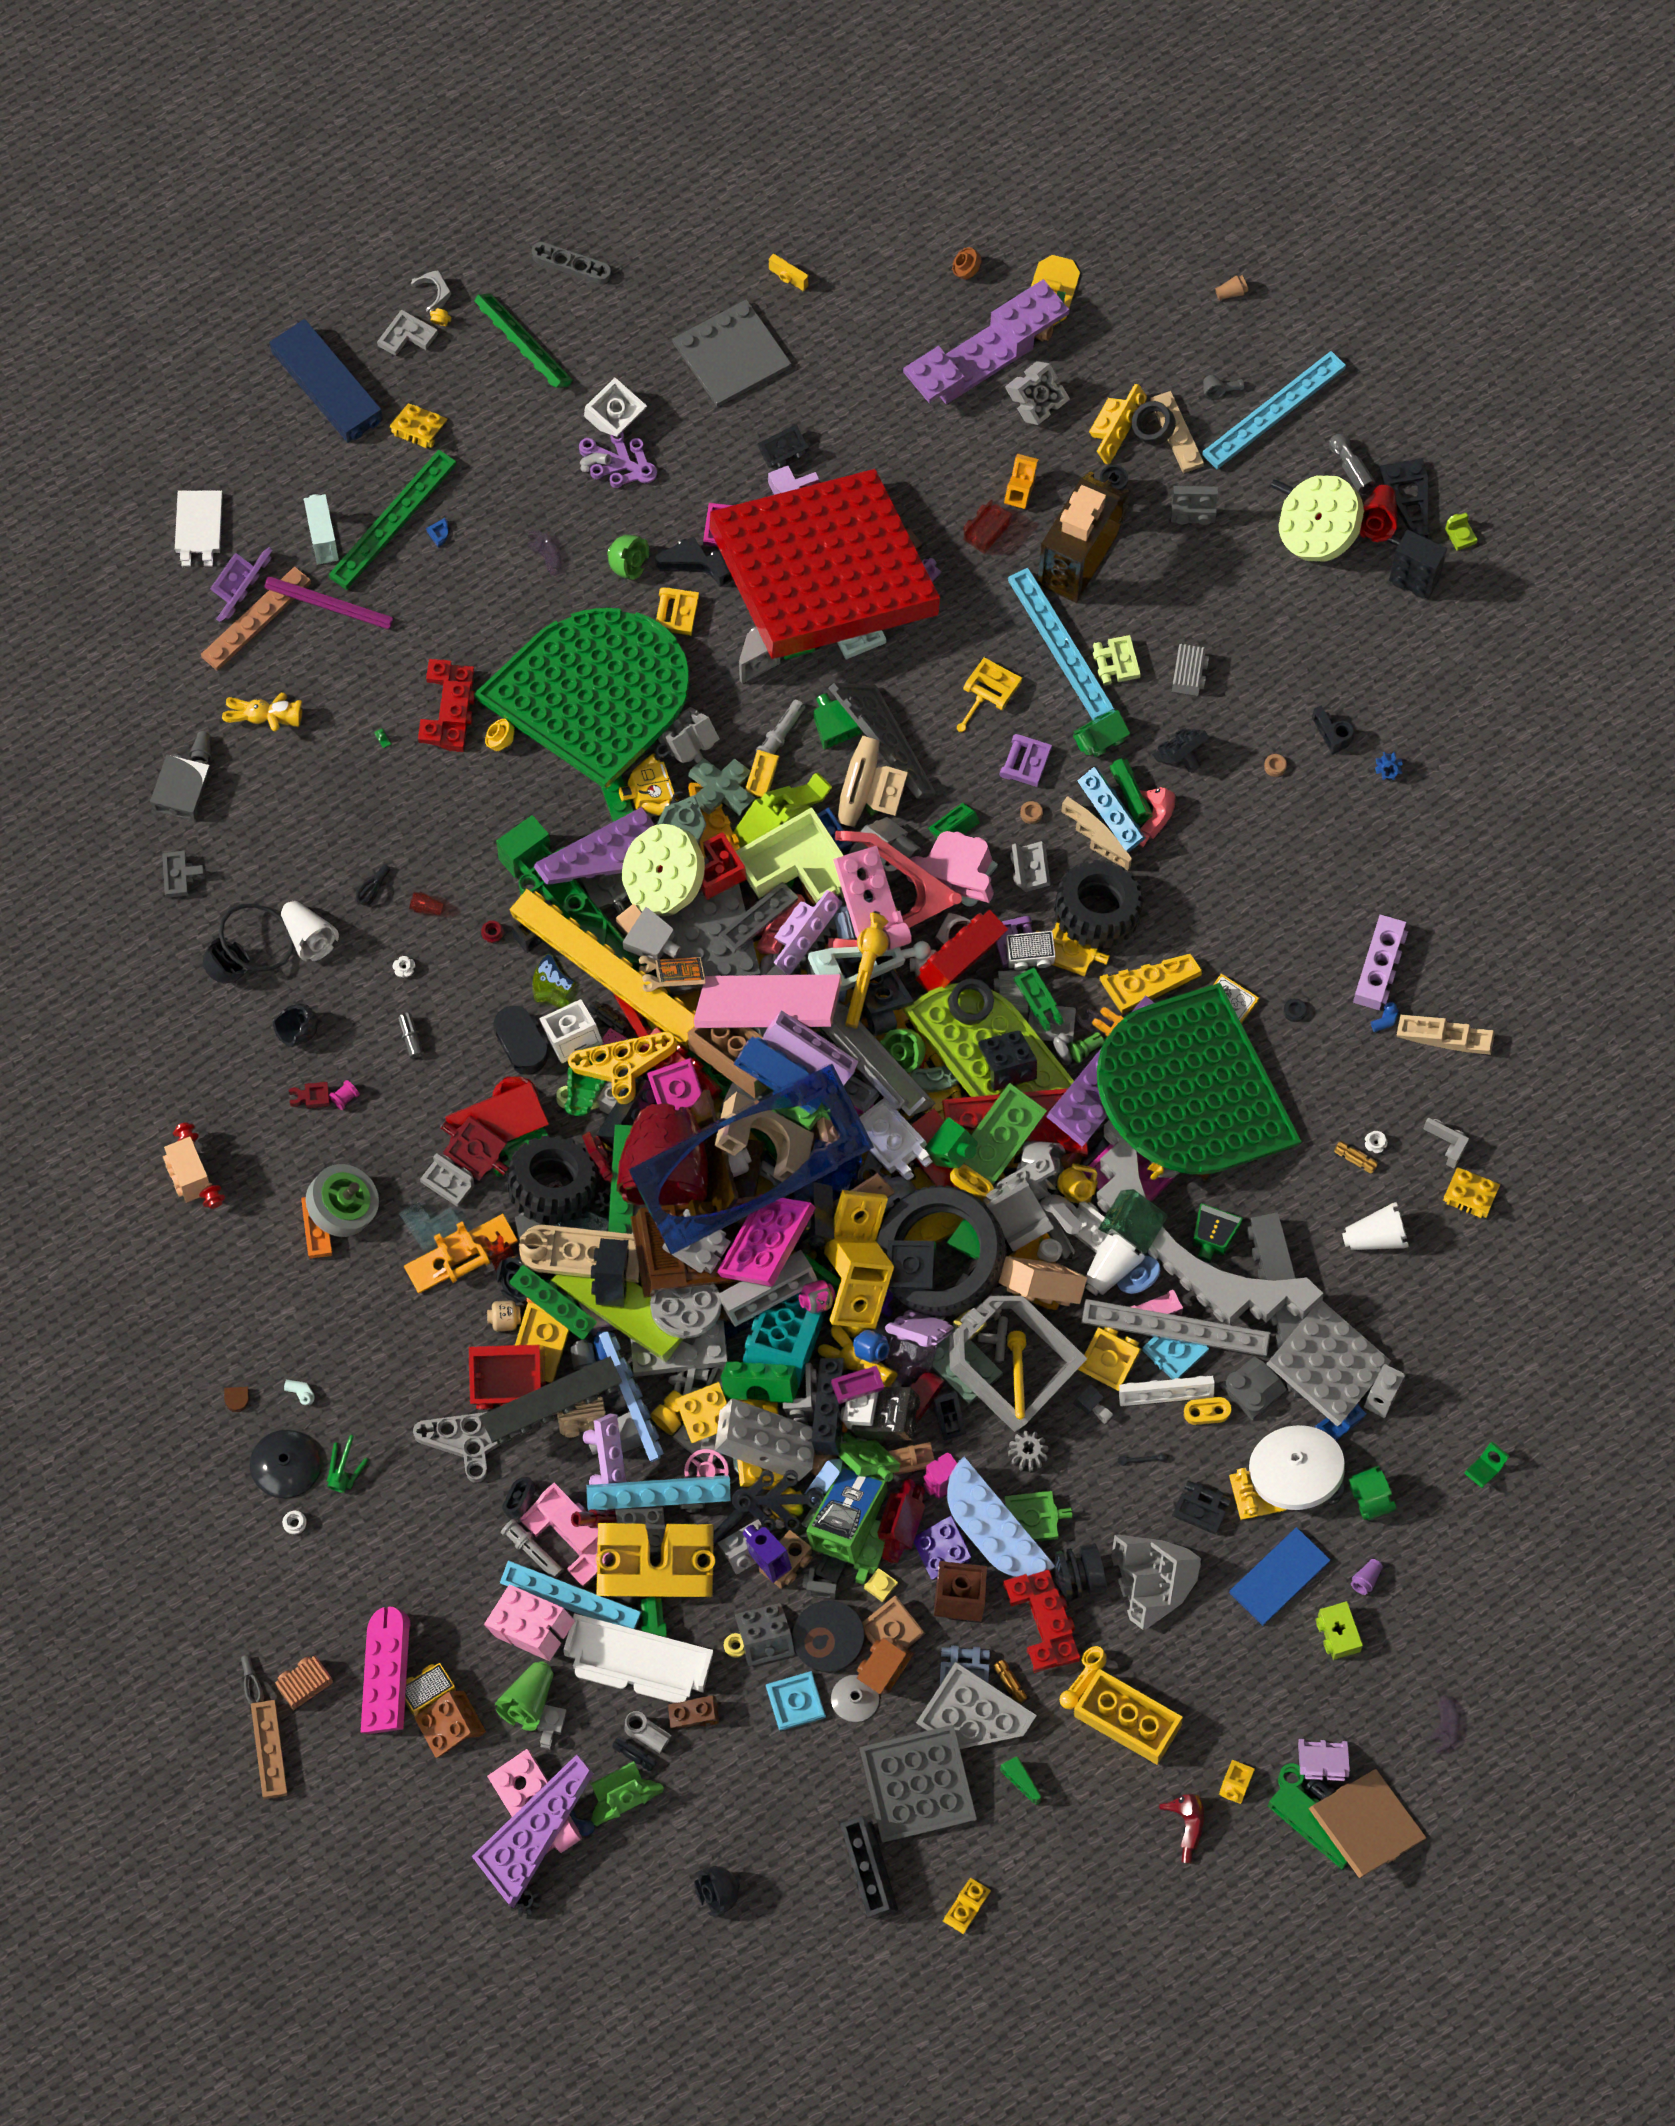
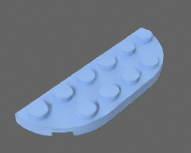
M608 1331L600 1334L599 1337L607 1357L611 1356L622 1380V1384L619 1386L650 1462H654L664 1454L659 1441L656 1442L657 1439H660L658 1432L651 1421L648 1420L651 1418L649 1410L643 1401L639 1399L643 1397L638 1384H635V1381L631 1378L634 1376L630 1364L626 1362L624 1357H621L618 1351L621 1347L616 1336L611 1338Z
M964 1456L952 1470L947 1488L948 1505L958 1525L987 1560L998 1570L1008 1575L1018 1577L1027 1574L1029 1576L1054 1568L1053 1562Z

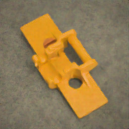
M501 1214L469 1232L462 1221L456 1224L457 1231L445 1238L440 1233L433 1236L438 1248L404 1265L418 1294L448 1278L453 1283L456 1282L457 1278L484 1264L486 1266L489 1265L488 1257L517 1243L518 1240L504 1215ZM475 1254L480 1255L479 1257L465 1263L464 1265L454 1270H451L452 1266L466 1260L467 1258ZM437 1260H445L443 1269L436 1270L434 1268V1263Z

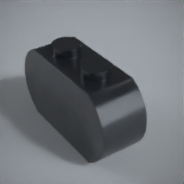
M508 1006L500 1010L494 1019V1033L514 1070L526 1075L540 1071L548 1059L547 1047L549 1042L544 1034L540 1035L538 1032L539 1024L535 1016H530L527 1010L520 1006Z

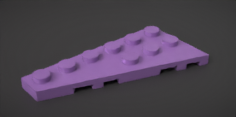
M641 807L536 862L534 868L547 885L572 881L574 878L586 877L587 879L600 874H605L606 876L622 873L624 859L632 841L650 827L655 826V824Z
M578 1755L571 1759L472 1856L502 1897L513 1908L594 1774Z

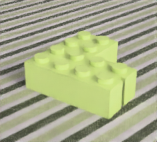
M813 808L806 810L735 851L745 866L747 881L758 898L771 892L780 883L783 882L785 884L798 876L816 904L826 890L831 891L837 897L841 895L844 898L833 861L834 858L841 857L843 854Z

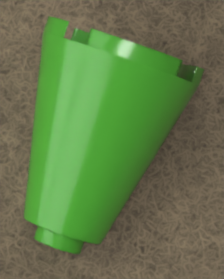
M545 1662L533 1663L498 1698L495 1705H498L496 1711L506 1722L515 1726L516 1721L523 1725V1730L527 1731L537 1729L553 1679L551 1667Z

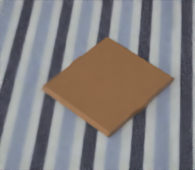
M1377 1769L1351 1784L1348 1783L1340 1787L1335 1793L1309 1808L1359 1878L1364 1877L1385 1863L1388 1864L1394 1861L1402 1853L1427 1838Z

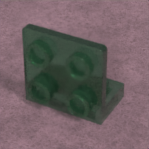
M1121 1190L1098 1229L1104 1234L1116 1233L1141 1253H1147L1168 1215L1136 1190Z

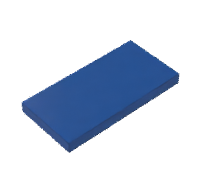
M1296 1527L1245 1575L1229 1593L1264 1626L1330 1563V1559Z

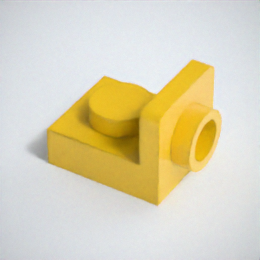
M1232 1760L1219 1795L1241 1804L1255 1768Z

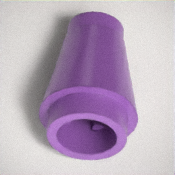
M1371 1559L1352 1577V1588L1362 1595L1371 1592L1383 1568L1382 1564L1375 1559Z

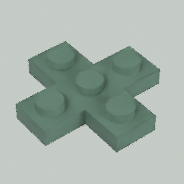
M703 758L689 772L688 776L703 787L695 797L699 808L708 815L724 803L741 816L755 801V797L741 787L748 780L751 771L736 759L720 771Z

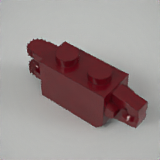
M906 1479L903 1482L899 1493H890L877 1532L879 1539L885 1542L882 1558L890 1563H898L904 1549L912 1548L925 1505L922 1503L925 1489L919 1485L914 1487L915 1482L911 1479Z

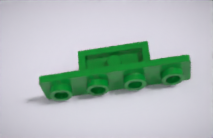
M522 1265L510 1280V1285L581 1340H584L596 1325V1320L576 1306L577 1301L569 1294L563 1296L557 1291L559 1287L549 1279L545 1282L525 1265Z

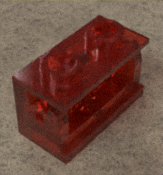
M992 499L986 505L983 504L978 509L977 516L973 520H968L963 528L964 540L983 554L989 550L1009 527L1012 520V513L1007 512L996 504L992 506Z

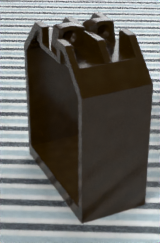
M1091 471L1079 480L1073 492H1078L1081 485L1106 495L1105 506L1098 520L1094 519L1092 523L1094 527L1087 541L1062 532L1060 518L1065 509L1069 510L1071 506L1069 503L1071 494L1041 543L1038 585L1075 603L1080 599L1116 539L1128 506L1124 505L1129 497L1130 490L1124 489L1120 491L1112 487V481L1110 480L1103 483L1095 479L1094 473Z

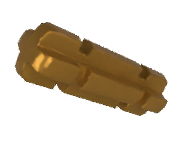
M1339 1141L1334 1150L1336 1154L1346 1156L1345 1159L1360 1168L1363 1166L1365 1171L1373 1173L1377 1168V1161L1372 1158L1368 1159L1367 1155L1353 1147L1349 1148L1345 1142Z
M1005 1660L997 1662L994 1665V1669L998 1675H1001L1000 1679L1009 1694H1012V1699L1019 1704L1025 1702L1027 1696L1020 1689L1021 1686L1013 1672L1008 1670L1007 1662Z

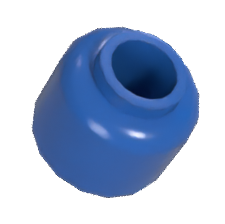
M865 1330L854 1339V1352L856 1357L861 1360L877 1364L883 1361L889 1353L888 1341L885 1336L879 1333Z

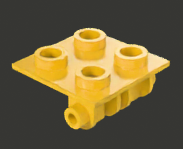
M408 403L390 425L392 428L391 432L394 433V436L405 439L408 442L413 436L412 443L416 444L418 440L417 445L423 446L426 449L428 447L432 448L435 442L433 438L446 423L447 418Z
M1457 1167L1443 1201L1447 1202V1205L1456 1208L1461 1204L1459 1209L1461 1211L1465 1205L1468 1207L1466 1213L1472 1208L1471 1214L1479 1218H1487L1500 1184Z
M719 1382L675 1399L691 1443L717 1434L719 1413L727 1404Z
M1246 1468L1238 1469L1236 1474L1229 1475L1240 1520L1287 1510L1268 1503L1256 1492L1251 1482L1250 1471H1247Z

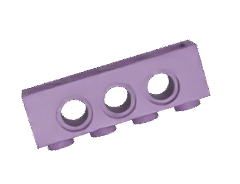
M1379 915L1353 1003L1380 1010L1381 1003H1387L1390 991L1386 990L1388 983H1393L1396 971L1392 970L1393 964L1399 963L1402 951L1398 950L1400 943L1405 944L1408 931L1404 930L1406 922ZM1383 941H1390L1393 945L1387 946ZM1377 961H1384L1387 965L1381 966L1377 964ZM1371 981H1378L1381 985L1374 986L1371 984Z

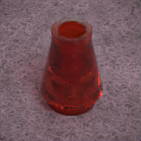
M414 891L409 909L414 910V913L440 916L444 903L421 891L420 893Z

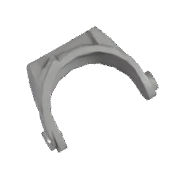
M439 271L429 272L419 278L412 279V287L422 283H434L437 285L438 295L435 302L426 309L428 314L431 311H436V309H441L451 295V291Z
M948 913L935 939L943 946L949 940V931L953 925H968L971 923V920L957 914Z

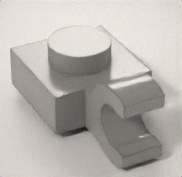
M548 1705L544 1706L541 1720L537 1727V1730L543 1731L540 1740L541 1748L550 1750L553 1735H561L567 1713L566 1709Z

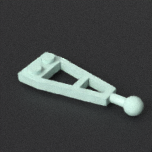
M919 941L913 948L900 950V947L886 950L882 956H893L894 959L877 965L875 961L870 979L902 966L906 958L926 959L931 953L929 944ZM858 947L828 948L810 952L808 959L815 975L841 974L842 983L840 991H844L855 986L858 974L844 979L835 958L862 957L863 954L859 951Z

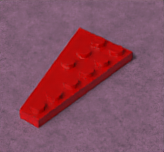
M1068 1088L1023 1092L1047 1110L1025 1142L1059 1143L1064 1147L1065 1152H1076L1086 1157L1088 1155L1087 1143L1083 1146L1079 1145L1046 1117ZM1001 1094L943 1099L944 1121L949 1117L964 1129L974 1131Z

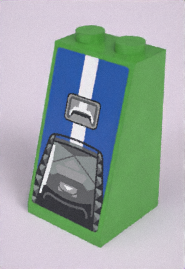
M842 1466L840 1474L829 1488L806 1532L812 1550L855 1565L887 1494L886 1481L876 1474L868 1475L867 1477L859 1476L850 1467Z

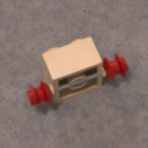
M188 1122L181 1123L176 1126V1130L173 1132L175 1137H180L178 1141L164 1147L167 1155L163 1156L167 1171L173 1180L178 1196H183L186 1203L199 1197L205 1198L203 1206L215 1209L222 1205L225 1196L219 1194L221 1186L212 1185L208 1181L206 1172L194 1147L195 1141L199 1137L198 1133L192 1132L195 1129V1125Z

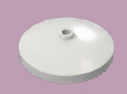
M1297 1425L1278 1429L1264 1437L1253 1450L1249 1471L1254 1489L1265 1501L1283 1509L1303 1510L1320 1505L1335 1494L1344 1478L1345 1463L1340 1446L1329 1434L1314 1427Z

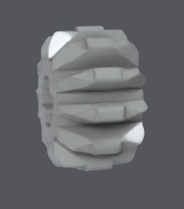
M1024 1431V1438L1018 1434L1015 1435L1016 1441L1010 1442L1009 1447L1011 1450L1008 1451V1456L1014 1457L1012 1464L1020 1463L1019 1470H1023L1025 1466H1028L1030 1472L1033 1471V1465L1040 1469L1042 1467L1041 1461H1047L1048 1457L1045 1453L1048 1452L1049 1448L1043 1445L1045 1439L1040 1438L1037 1440L1036 1432L1033 1433L1032 1437L1029 1436L1028 1431ZM1028 1448L1029 1451V1449L1031 1448L1033 1452L1032 1454H1029V1452L1025 1454L1024 1449Z

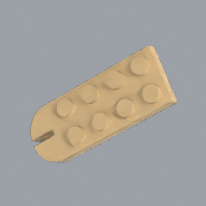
M536 1225L529 1228L520 1237V1257L524 1265L530 1270L590 1278L591 1266L596 1265V1262H594L595 1247L599 1248L601 1238L629 1240V1261L626 1279L627 1282L639 1283L640 1273L633 1234ZM526 1246H529V1247H539V1248H537V1249H529V1248L526 1247Z

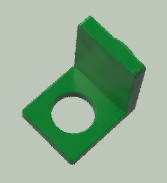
M1490 1442L1480 1458L1464 1474L1483 1488L1500 1472L1510 1456L1494 1442ZM1491 1451L1496 1452L1500 1456V1462H1495L1491 1459Z

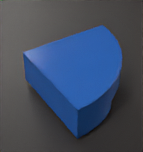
M445 518L426 528L427 533L438 548L445 543L449 533L448 523Z

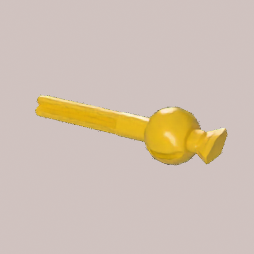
M874 912L870 913L871 926L863 929L857 938L858 949L863 955L845 1026L854 1029L858 1028L875 960L877 957L882 956L889 946L888 936L883 931V928L889 921L883 915Z

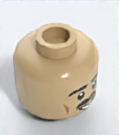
M512 1300L493 1302L492 1310H487L488 1324H492L493 1329L497 1332L514 1331L517 1325H521L520 1306H516V1303Z

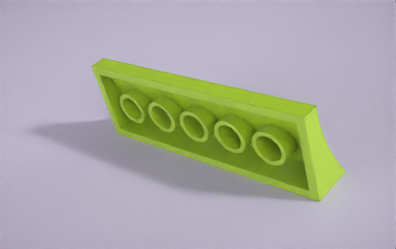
M557 1274L551 1279L560 1290L569 1294L580 1304L664 1362L668 1361L684 1339L670 1336L656 1325L651 1314V1297L644 1298L642 1287L634 1282H627L624 1307L596 1305L595 1295L591 1294L592 1281H595V1279Z

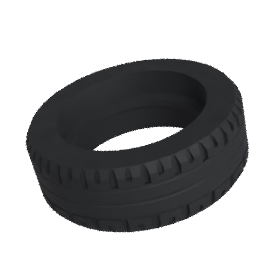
M938 1185L917 1189L914 1193H909L901 1198L900 1202H896L889 1210V1214L885 1215L884 1220L881 1222L876 1242L887 1255L888 1240L904 1241L910 1229L918 1221L928 1215L939 1212L956 1214L972 1225L979 1239L980 1255L975 1269L965 1281L946 1290L889 1289L903 1304L916 1312L930 1316L949 1317L952 1314L959 1315L967 1312L968 1309L975 1308L981 1304L982 1300H986L991 1295L993 1288H996L1007 1252L1005 1236L998 1220L980 1199L963 1189Z

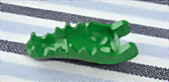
M569 1066V1080H567L568 1097L567 1102L564 1104L565 1110L571 1115L585 1116L590 1112L595 1098L604 1088L607 1081L577 1074Z

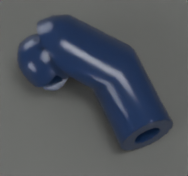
M572 1809L569 1815L578 1828L580 1835L588 1836L595 1830L594 1823L590 1820L577 1819Z

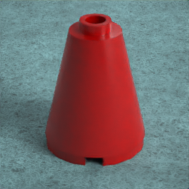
M1379 485L1363 502L1364 513L1359 533L1361 537L1365 538L1366 536L1374 542L1385 541L1391 538L1397 529L1396 493L1388 485Z

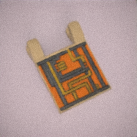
M647 956L639 958L640 964L647 963L646 966H640L639 971L649 973L656 969L657 977L650 974L642 977L643 982H651L648 985H643L645 992H651L658 987L705 984L701 957L654 960Z

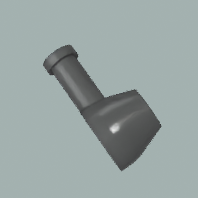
M1209 375L1203 381L1204 394L1210 400L1221 397L1226 391L1244 389L1242 379L1223 383L1217 376Z

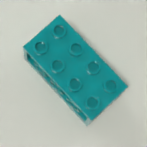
M802 1291L759 1314V1317H755L752 1325L753 1333L747 1337L745 1343L746 1351L743 1358L744 1363L795 1366L799 1388L806 1371V1363H809L824 1322L823 1317L827 1311L812 1314L806 1308H802L799 1302V1295L802 1294Z

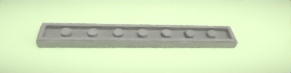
M1088 1299L1085 1300L1082 1324L1265 1357L1267 1356L1270 1332Z

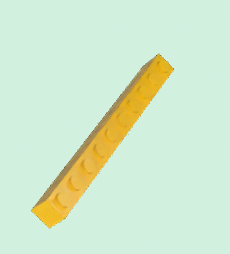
M526 889L509 909L513 918L664 1032H670L677 1042L689 1049L687 1032L694 1027L696 1011H688L684 1008L686 1005L677 997L672 999L668 996V991L664 987H658L651 992H645L643 985H648L651 982H643L642 977L646 975L643 971H635L632 968L633 965L624 957L619 959L615 956V951L610 946L599 944L597 937L589 931L585 933L579 929L580 925L574 919H566L562 916L563 912L553 904L550 907L544 902L545 898L536 891L532 893Z

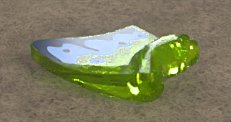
M546 954L537 965L533 976L532 992L536 1003L548 1002L561 1009L570 1005V1000L566 996L573 989L575 982L561 972L551 954Z

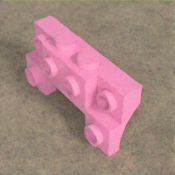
M553 1483L542 1493L534 1505L520 1517V1521L535 1537L542 1533L549 1525L553 1527L580 1556L568 1567V1572L585 1587L597 1576L595 1558L598 1550V1528H590L588 1526L574 1527L571 1523L572 1513H575V1511L586 1512V1510L580 1503L574 1504ZM606 1553L603 1556L604 1565H607L613 1559L611 1553Z

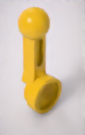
M1091 1647L1083 1654L1082 1663L1085 1669L1072 1686L1060 1695L1059 1700L1063 1708H1075L1080 1696L1087 1689L1098 1669H1102L1105 1666L1107 1657L1101 1647ZM1096 1658H1099L1098 1661H1096L1095 1663H1092L1093 1660H1095Z

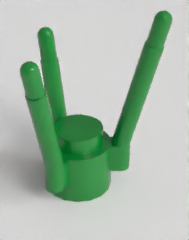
M353 1435L349 1436L339 1468L336 1470L338 1443L335 1442L333 1445L330 1470L326 1482H328L327 1487L340 1493H345L346 1489L351 1490L354 1481L368 1462V1459L364 1458L350 1479L348 1478L349 1474L343 1471L354 1438Z

